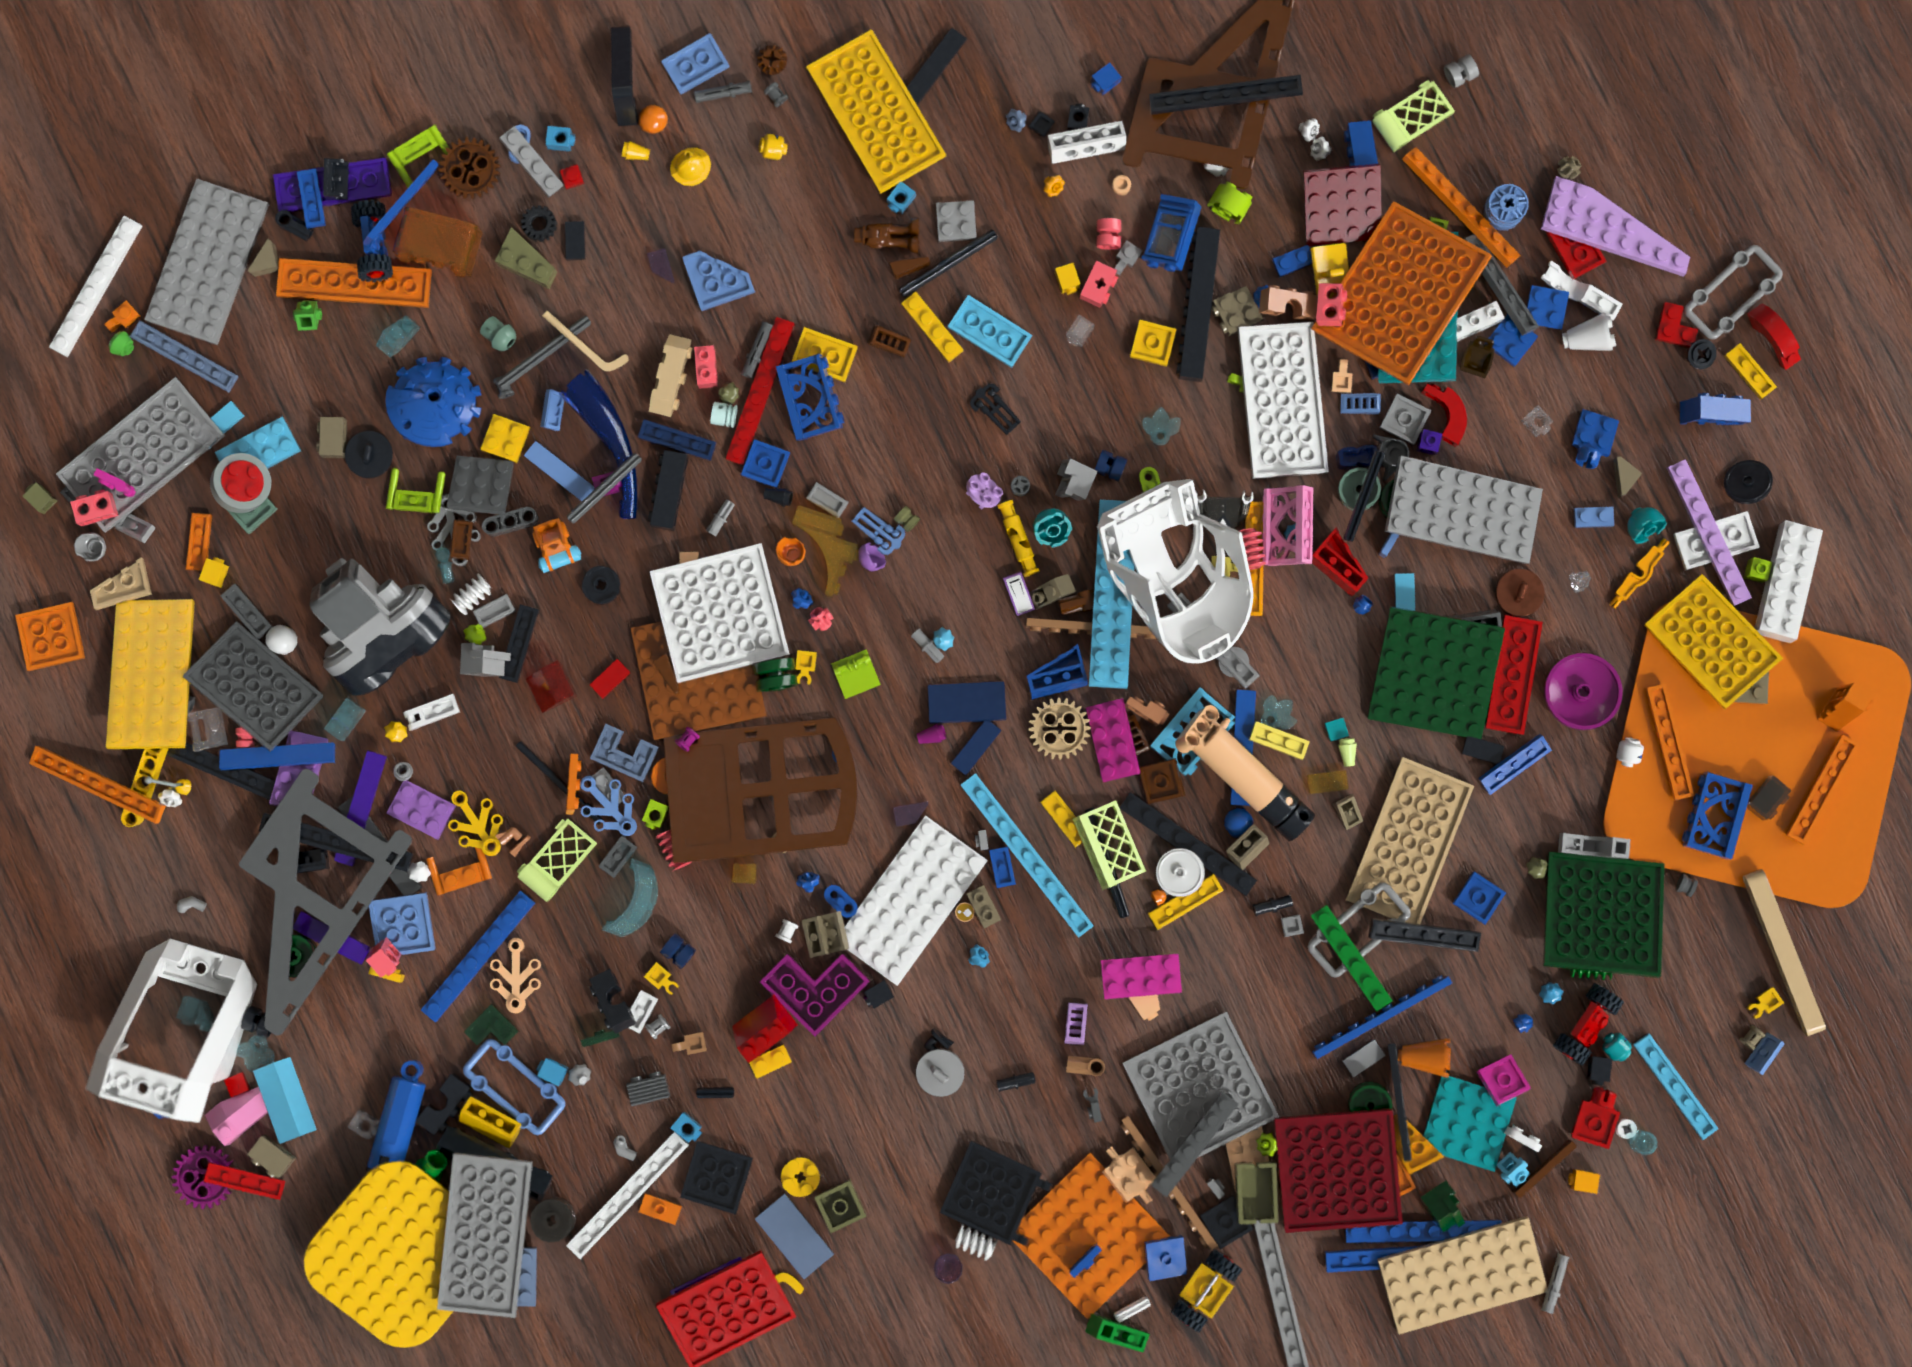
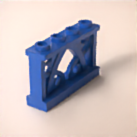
M816 354L776 366L794 434L798 441L843 428L844 417L837 407L839 399L837 394L833 393L832 386H834L832 376L828 375L827 372L829 364L827 358L823 357L822 354ZM814 363L818 366L819 372L817 375H814L813 369H811L808 376H805V371L809 364ZM802 366L801 375L789 374V369ZM822 378V381H823V384H824V385H822L820 382H818V380H820V379ZM799 381H801V389L800 391L796 392L794 390V385H798L800 387ZM806 383L822 393L814 411L806 404L797 403V399L805 391ZM806 408L811 415L809 416L806 412V415L802 416L801 410ZM827 412L831 413L833 419L829 425H823L819 422V416L822 419L828 420L825 418V414ZM815 421L819 429L806 432L805 428Z
M1704 772L1698 779L1697 786H1699L1698 793H1695L1692 800L1694 808L1687 818L1689 826L1682 836L1683 847L1730 860L1733 858L1753 785L1710 772ZM1713 781L1719 783L1722 794L1718 795L1719 792L1716 787H1714V792L1710 793L1708 785ZM1725 784L1738 787L1739 791L1726 793ZM1726 800H1728V805L1730 803L1734 804L1732 810L1727 809ZM1721 802L1724 813L1731 817L1730 822L1718 824L1713 830L1707 820L1705 811L1714 804ZM1721 827H1725L1727 829V833L1725 835H1723L1721 831L1719 832V835L1717 834L1718 830ZM1697 831H1700L1702 833L1700 838H1704L1708 834L1709 839L1703 844H1698L1694 839V835ZM1714 841L1723 848L1722 851L1708 848V846Z

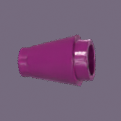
M936 724L917 733L919 744L940 743L942 740H945L946 732L944 726Z

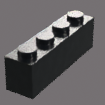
M664 450V455H660L659 466H661L660 474L657 473L655 484L658 486L657 491L653 492L651 503H654L653 511L650 510L648 515V522H650L653 528L675 531L689 458L687 454Z

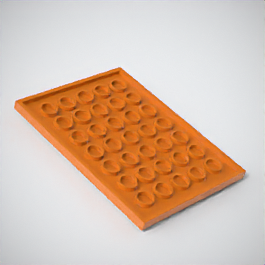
M1393 201L1340 283L1343 285L1344 290H1347V301L1343 302L1346 316L1345 320H1342V326H1319L1316 321L1311 329L1409 385L1492 255ZM1334 293L1331 299H1334L1338 293ZM1330 311L1327 317H1333L1336 311Z

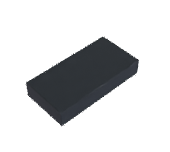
M584 221L565 222L567 261L586 260Z
M1467 736L1461 754L1498 764L1501 761L1504 746Z

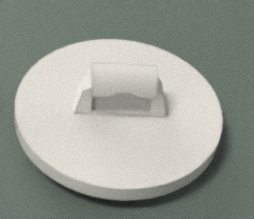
M1183 848L1173 849L1165 853L1160 858L1156 868V877L1161 888L1168 894L1177 897L1188 896L1196 892L1202 885L1205 875L1201 859L1194 852Z

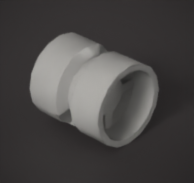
M1469 54L1459 58L1458 63L1453 61L1444 66L1445 76L1453 88L1463 85L1465 80L1471 81L1479 76L1478 67Z

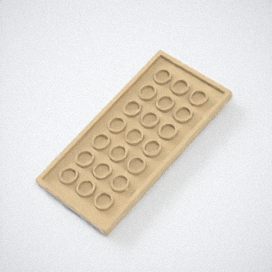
M1402 757L1347 894L1346 901L1356 903L1361 898L1363 890L1372 889L1377 884L1384 882L1390 885L1409 907L1411 915L1406 923L1420 924L1474 785ZM1384 890L1376 895L1377 898L1373 904H1365L1363 906L1388 918H1398L1403 914Z
M1527 1216L1377 1259L1398 1334L1542 1294L1547 1289L1532 1228Z

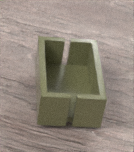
M1252 1162L1235 1163L1237 1223L1257 1224L1255 1218H1258V1222L1261 1224L1278 1223L1276 1163L1256 1162V1166Z

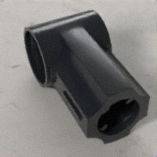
M281 210L276 214L275 221L282 230L288 231L306 242L311 238L315 227L307 229L306 223L293 216L289 211ZM289 217L290 221L287 224H281L282 218Z

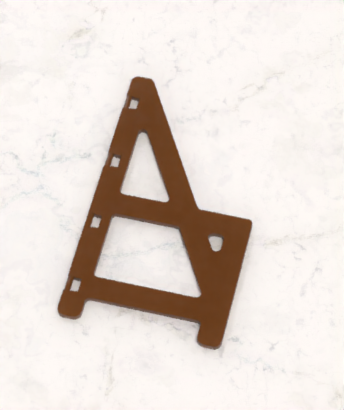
M1257 0L1192 66L1150 58L1147 62L1123 155V163L1126 166L1139 167L1144 153L1151 152L1232 169L1230 182L1238 189L1248 188L1270 99L1249 103L1239 147L1231 149L1157 134L1155 131L1174 112L1151 115L1149 94L1161 93L1160 89L1164 81L1173 83V86L1167 91L1170 92L1276 78L1295 0H1290L1288 7L1282 6L1283 0ZM1263 22H1268L1269 27L1255 78L1219 72L1217 70ZM1271 51H1277L1275 60L1269 59ZM1257 104H1264L1262 114L1256 113ZM1244 158H1250L1248 168L1242 166Z

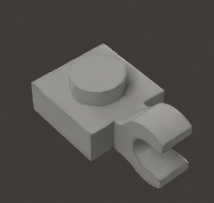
M1126 240L1116 256L1120 260L1114 268L1117 270L1116 274L1121 275L1127 265L1132 268L1143 250Z

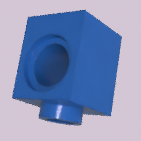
M1109 62L1092 75L1091 86L1097 93L1100 92L1103 96L1121 82V76Z

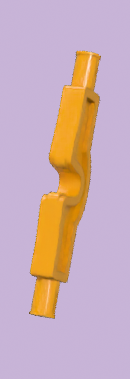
M1663 538L1657 547L1653 546L1637 562L1636 566L1641 570L1642 576L1639 577L1633 572L1628 573L1620 587L1615 591L1616 596L1609 603L1610 606L1613 605V608L1616 609L1622 600L1626 601L1637 587L1642 586L1650 579L1653 567L1664 555L1663 550L1670 543Z

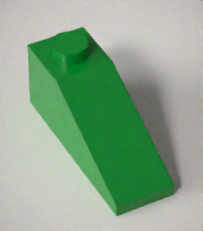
M1092 1313L1085 1330L1086 1333L1096 1339L1144 1352L1150 1335L1147 1332Z

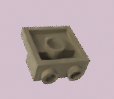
M1247 286L1221 296L1212 302L1211 310L1215 317H1219L1221 321L1219 323L1220 328L1224 334L1227 333L1228 337L1238 333L1239 327L1253 326L1263 321Z

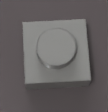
M986 830L978 831V835L975 836L976 847H980L981 851L988 850Z
M1211 1177L1206 1181L1218 1199L1225 1195L1222 1191L1225 1187L1218 1179L1214 1181Z

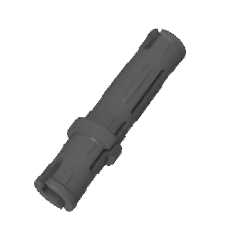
M750 80L736 84L731 82L726 86L694 91L696 103L729 96L734 98L739 94L752 93Z
M762 321L751 351L746 355L747 360L740 373L741 375L752 378L757 363L761 361L760 356L773 325Z

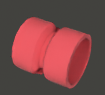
M1115 218L1098 219L1097 232L1099 235L1097 236L1096 247L1103 250L1121 248V236L1118 235L1121 232V220Z

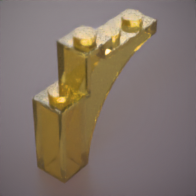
M798 505L792 524L810 535L822 550L828 570L825 596L833 598L834 594L838 595L841 584L838 583L840 576L844 577L847 566L844 564L852 565L853 561L858 560V544L837 538L838 535H842L845 525H842V519Z

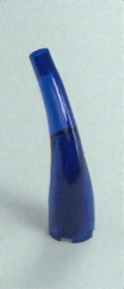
M586 369L584 371L585 376L581 373L566 385L568 387L567 392L565 393L562 390L559 395L613 453L619 467L633 454L626 430L608 394L592 373ZM635 467L621 480L623 500H619V518L636 519L638 489Z

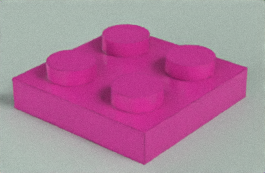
M1511 1054L1477 1071L1479 1078L1496 1106L1531 1089Z

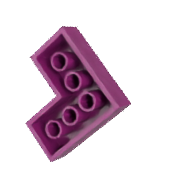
M787 954L760 981L814 1037L870 982L844 954H841L816 981Z

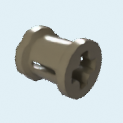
M1751 1025L1749 1032L1744 1038L1741 1037L1739 1040L1747 1048L1754 1051V1046L1766 1035L1757 1027Z

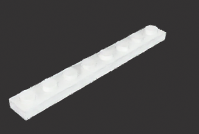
M123 216L49 347L66 357L69 356L141 230V224Z
M674 1132L566 1246L581 1259L689 1144Z

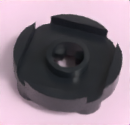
M596 566L585 574L582 581V590L584 595L593 603L608 604L620 594L621 582L614 570L605 566ZM599 580L606 582L607 585H605L604 590L596 588L599 585Z

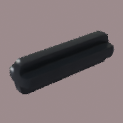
M697 1088L696 1096L697 1098H733L734 1088Z

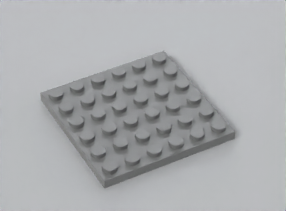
M1227 1012L1122 1063L1169 1159L1221 1092L1226 1093L1236 1101L1238 1106L1198 1157L1275 1120V1117H1279Z

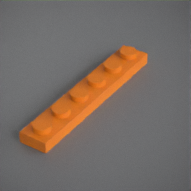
M1666 683L1645 688L1673 799L1675 801L1692 797L1694 792Z
M1840 735L1786 836L1805 845L1860 745L1859 743L1845 735Z

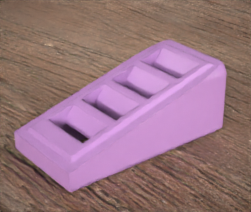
M1068 1002L1065 1033L1066 1044L1084 1045L1088 1004ZM1079 1010L1083 1011V1014L1071 1013V1011ZM1071 1018L1082 1019V1022L1071 1021ZM1070 1026H1077L1082 1028L1081 1030L1070 1029ZM1069 1034L1081 1035V1038L1069 1037Z

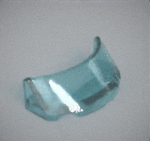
M631 858V865L629 867L635 874V888L632 899L621 916L614 921H607L602 928L603 931L619 937L627 936L641 928L652 915L658 898V884L653 867L634 858Z

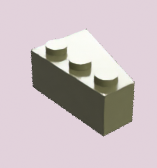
M511 227L495 259L496 264L501 268L550 289L557 275L556 269Z

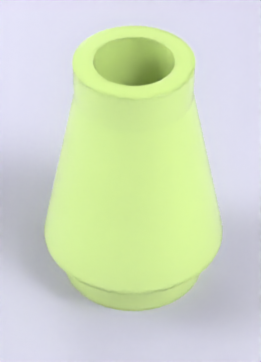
M1354 738L1339 739L1338 748L1345 767L1355 765L1357 743Z

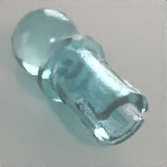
M440 547L436 550L435 556L441 562L437 566L441 571L442 583H452L455 579L451 566L453 563L448 562L450 551L445 547Z

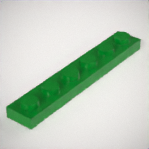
M1326 904L1312 913L1311 917L1376 1012L1393 1001L1328 905Z

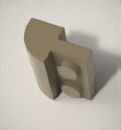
M841 911L802 920L810 958L849 949Z

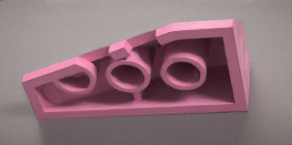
M259 1087L218 1103L205 1114V1117L212 1132L224 1146H227L268 1112Z

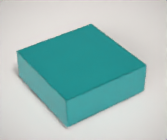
M1344 718L1324 723L1330 742L1349 736Z

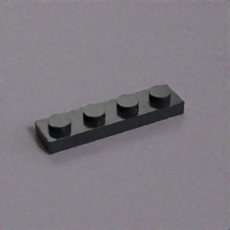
M520 604L506 653H511L510 661H505L504 676H499V678L515 683L519 682L539 609Z

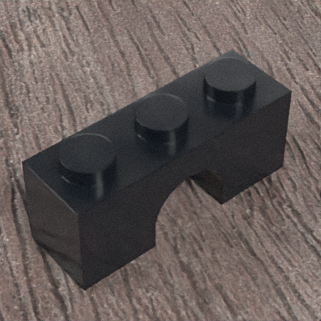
M611 969L589 979L592 985L589 987L594 997L597 996L599 1002L596 1004L599 1011L606 1016L604 1023L608 1030L612 1029L617 1034L637 1024L630 1007L625 1001L617 1005L611 1004L613 996L622 991Z
M455 1073L451 1074L439 1089L447 1096V1106L443 1110H439L432 1105H427L416 1122L433 1135L442 1134L448 1126L446 1123L450 1117L454 1118L459 1112L460 1108L458 1106L462 1101L466 1102L471 1096L470 1090L472 1086Z

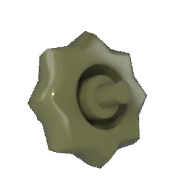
M734 382L724 383L718 390L719 399L723 403L733 405L736 399L739 398V388L735 386Z
M1532 857L1526 863L1528 873L1534 879L1545 878L1548 871L1546 860Z

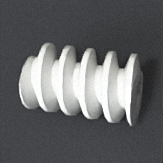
M479 573L477 574L478 581L472 578V586L466 583L467 590L465 591L460 588L461 595L459 596L454 593L455 600L450 599L464 615L468 614L466 608L473 610L472 603L479 605L478 598L485 600L484 593L491 595L490 585Z
M962 1224L955 1240L956 1248L958 1249L963 1245L964 1252L970 1248L971 1255L977 1251L978 1258L985 1254L984 1260L987 1261L991 1257L998 1240L996 1239L992 1243L991 1236L985 1240L984 1233L978 1237V1230L971 1234V1227L964 1231V1224Z

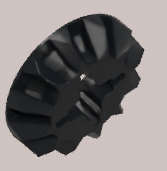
M1697 339L1696 342L1691 343L1690 349L1687 350V359L1694 368L1706 369L1716 359V347L1707 339ZM1698 350H1704L1703 355L1705 358L1698 357Z

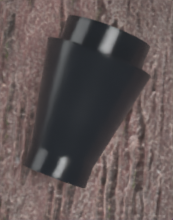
M766 488L764 499L783 507L790 506L793 500V491H789L788 488Z

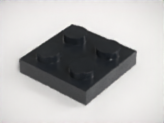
M1233 1195L1200 1214L1219 1249L1224 1248L1254 1230L1251 1224L1237 1223L1236 1199Z

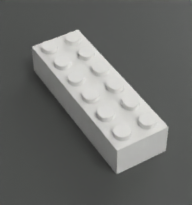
M1787 520L1779 525L1770 561L1773 563L1768 581L1765 582L1755 629L1762 636L1787 643L1797 640L1823 530Z

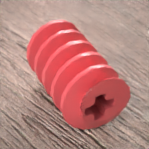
M1253 528L1239 530V532H1242L1249 570L1261 568V566L1266 564V562L1260 561L1261 558L1265 557V554L1259 553L1264 547L1258 546L1259 543L1263 542V539L1257 538L1262 532L1256 531Z
M671 829L656 836V839H663L659 846H666L662 853H669L665 860H672L668 864L669 868H675L672 871L691 863H673Z

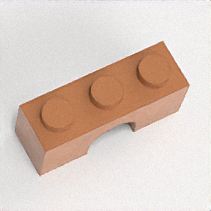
M1270 285L1268 288L1261 290L1259 313L1277 316L1285 313L1286 303H1289L1293 308V319L1313 321L1316 320L1318 295H1313L1311 291L1300 293L1297 292V289L1286 288L1283 290L1279 286Z

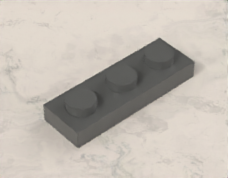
M233 584L220 596L257 639H260L273 627L237 584Z

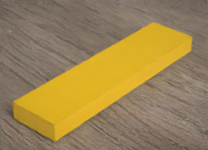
M1212 874L1203 880L1202 885L1193 894L1184 897L1176 896L1149 912L1148 915L1156 929L1159 930L1224 890L1215 875Z

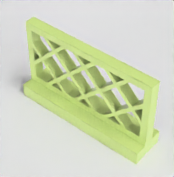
M1117 801L1073 818L1102 890L1146 872ZM1111 806L1115 812L1114 819L1105 816L1107 808ZM1096 815L1100 817L1098 825H1092L1088 816ZM1103 819L1112 823L1109 832L1100 828ZM1115 824L1123 830L1121 837L1112 834ZM1099 832L1108 835L1105 844L1098 841L1097 836ZM1111 837L1119 840L1117 849L1108 846ZM1123 842L1130 847L1128 855L1120 852ZM1106 849L1115 853L1112 862L1105 858ZM1118 855L1127 858L1124 867L1115 864ZM1130 860L1137 863L1138 871L1133 872L1127 869ZM1114 867L1122 870L1120 879H1114L1112 874Z

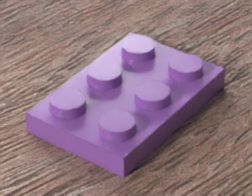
M406 780L402 782L386 814L439 840L456 805Z

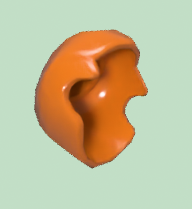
M648 105L639 113L638 124L642 131L655 134L663 131L667 125L668 116L663 108L657 105Z
M783 537L777 543L776 554L782 564L786 566L799 565L805 558L806 550L804 544L797 540V538Z

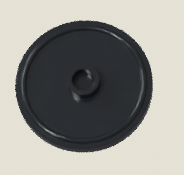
M363 431L356 434L348 442L345 450V460L349 469L362 478H376L389 469L393 460V449L388 439L382 434L375 431Z
M1744 460L1736 463L1727 471L1724 477V488L1727 495L1735 502L1741 504H1753L1761 501L1770 493L1773 486V476L1770 469L1765 464L1755 460Z

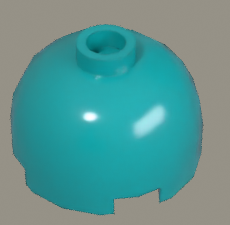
M1639 507L1631 513L1632 516L1628 520L1627 529L1635 543L1641 544L1649 541L1647 537L1653 533L1658 535L1665 528L1667 522L1657 509L1653 507Z
M1048 508L1037 515L1034 520L1033 530L1036 540L1041 545L1057 547L1068 540V536L1072 531L1070 519L1063 511Z

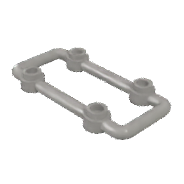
M1751 245L1745 251L1737 252L1733 256L1732 263L1704 289H1698L1692 294L1691 301L1684 308V313L1708 339H1716L1722 333L1730 332L1735 326L1734 322L1763 295H1769L1775 290L1776 283L1782 278V270L1761 247ZM1755 253L1775 275L1770 279H1764L1759 284V290L1730 317H1723L1718 322V328L1712 332L1696 316L1692 309L1697 305H1703L1708 300V294L1736 268L1744 267L1749 262V256Z
M1382 882L1372 889L1363 890L1361 898L1341 914L1337 920L1342 925L1365 904H1373L1376 901V895L1382 890L1386 892L1403 912L1398 918L1389 919L1390 921L1406 922L1411 915V911L1391 886ZM1318 928L1316 936L1308 943V950L1331 977H1339L1348 969L1342 962V965L1335 970L1316 949L1315 946L1320 942H1328ZM1372 939L1359 952L1364 957L1383 940Z

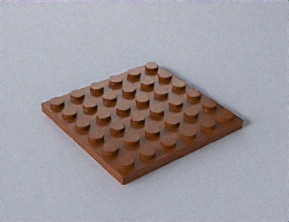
M662 621L631 628L654 740L683 734L686 727L696 732L767 716L762 692H757L755 682L759 679V676L754 675L753 664L678 683L680 693L675 695L654 665L655 660L667 654L673 668Z

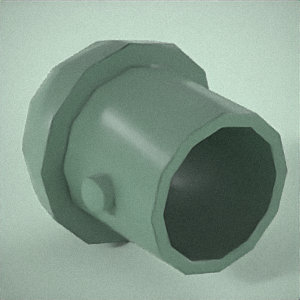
M494 316L489 317L480 329V334L489 340L492 348L496 350L506 351L515 343L516 331L509 324H503Z

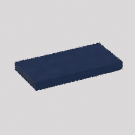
M1004 681L928 685L930 724L1006 720Z

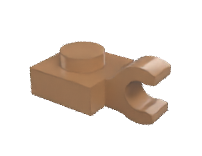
M703 1032L685 1035V1042L672 1044L673 1052L687 1049V1054L690 1055L707 1051Z

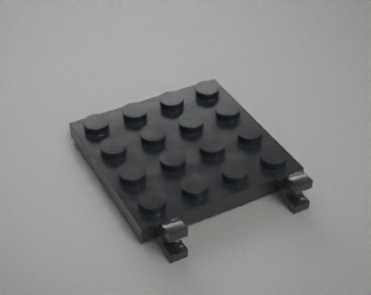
M971 1141L940 1213L1008 1245H1011L1014 1240L1025 1246L1030 1238L1017 1233L1035 1189L1038 1186L1046 1191H1050L1053 1184L1040 1179L1041 1172Z

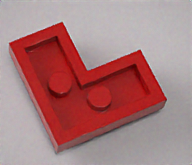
M1668 302L1663 304L1655 340L1687 348L1691 347V343L1696 341L1698 329L1680 325L1684 306Z

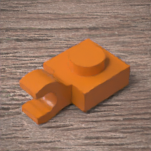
M126 300L112 312L115 318L108 320L104 325L113 333L121 325L127 328L140 315Z

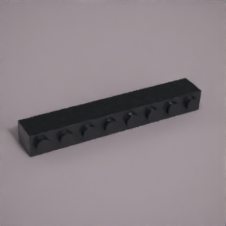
M1198 227L1197 231L1193 233L1191 243L1195 244L1194 251L1190 252L1189 262H1193L1192 269H1188L1187 281H1190V288H1186L1185 292L1188 306H1184L1183 318H1186V323L1182 325L1180 335L1184 337L1183 344H1179L1178 355L1182 356L1181 363L1177 362L1176 368L1179 380L1202 382L1220 229Z

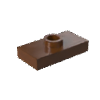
M454 520L450 558L469 560L473 522Z

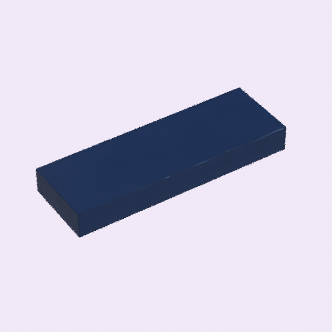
M984 721L951 764L966 776L1002 730L992 722Z

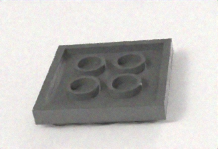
M457 455L447 508L505 515L514 462Z

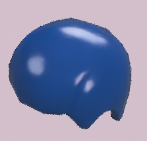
M1240 808L1229 811L1224 820L1225 829L1233 838H1240L1254 824L1251 814L1245 809Z

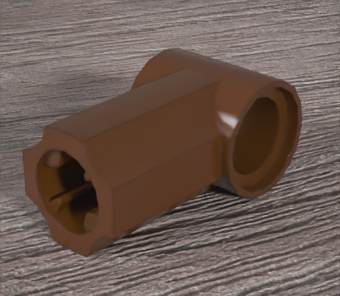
M1094 589L1058 599L1062 616L1080 611H1092Z

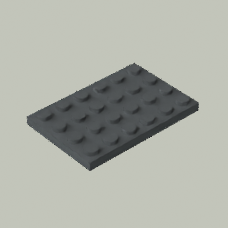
M237 621L183 675V678L269 752L323 698L322 693Z

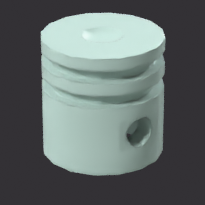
M714 402L711 424L726 425V427L731 426V428H734L737 417V405L733 407L732 404L728 406L726 403Z

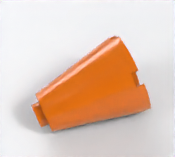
M1445 1038L1402 1046V1050H1398V1061H1402V1066L1449 1078V1073H1446V1070H1450L1451 1048L1447 1046V1043H1451L1450 1039Z

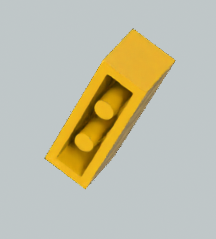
M471 1096L460 1112L459 1122L509 1149L520 1132L521 1123Z

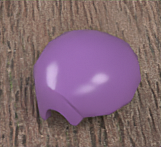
M869 542L860 547L858 557L860 564L866 570L874 572L884 568L886 560L884 554L877 550L879 546L877 544L870 545L871 543Z

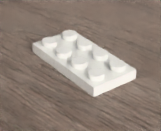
M1748 511L1715 521L1732 556L1759 548ZM1695 527L1673 534L1685 571L1712 563Z

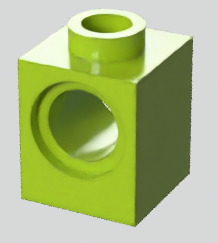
M1756 557L1749 559L1744 578L1759 583L1768 581L1773 562Z
M650 799L642 821L646 822L645 826L656 830L657 827L662 828L669 812V806ZM654 810L660 812V818L657 821H653L650 817Z

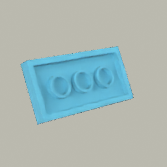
M970 295L966 297L948 325L950 330L1011 368L1032 337L1030 333Z
M280 417L216 451L215 454L219 461L236 453L250 454L261 460L268 469L300 452L301 449L284 417Z

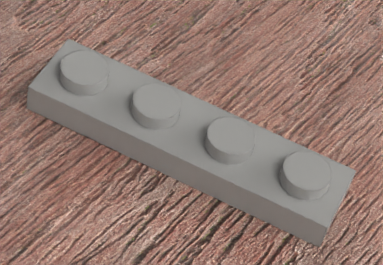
M515 126L499 138L548 198L564 186Z

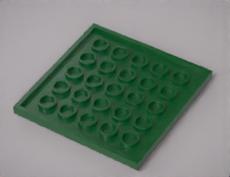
M1390 606L1367 719L1482 739L1505 627Z
M1549 852L1547 856L1548 871L1546 880L1543 966L1660 978L1662 971L1665 863Z

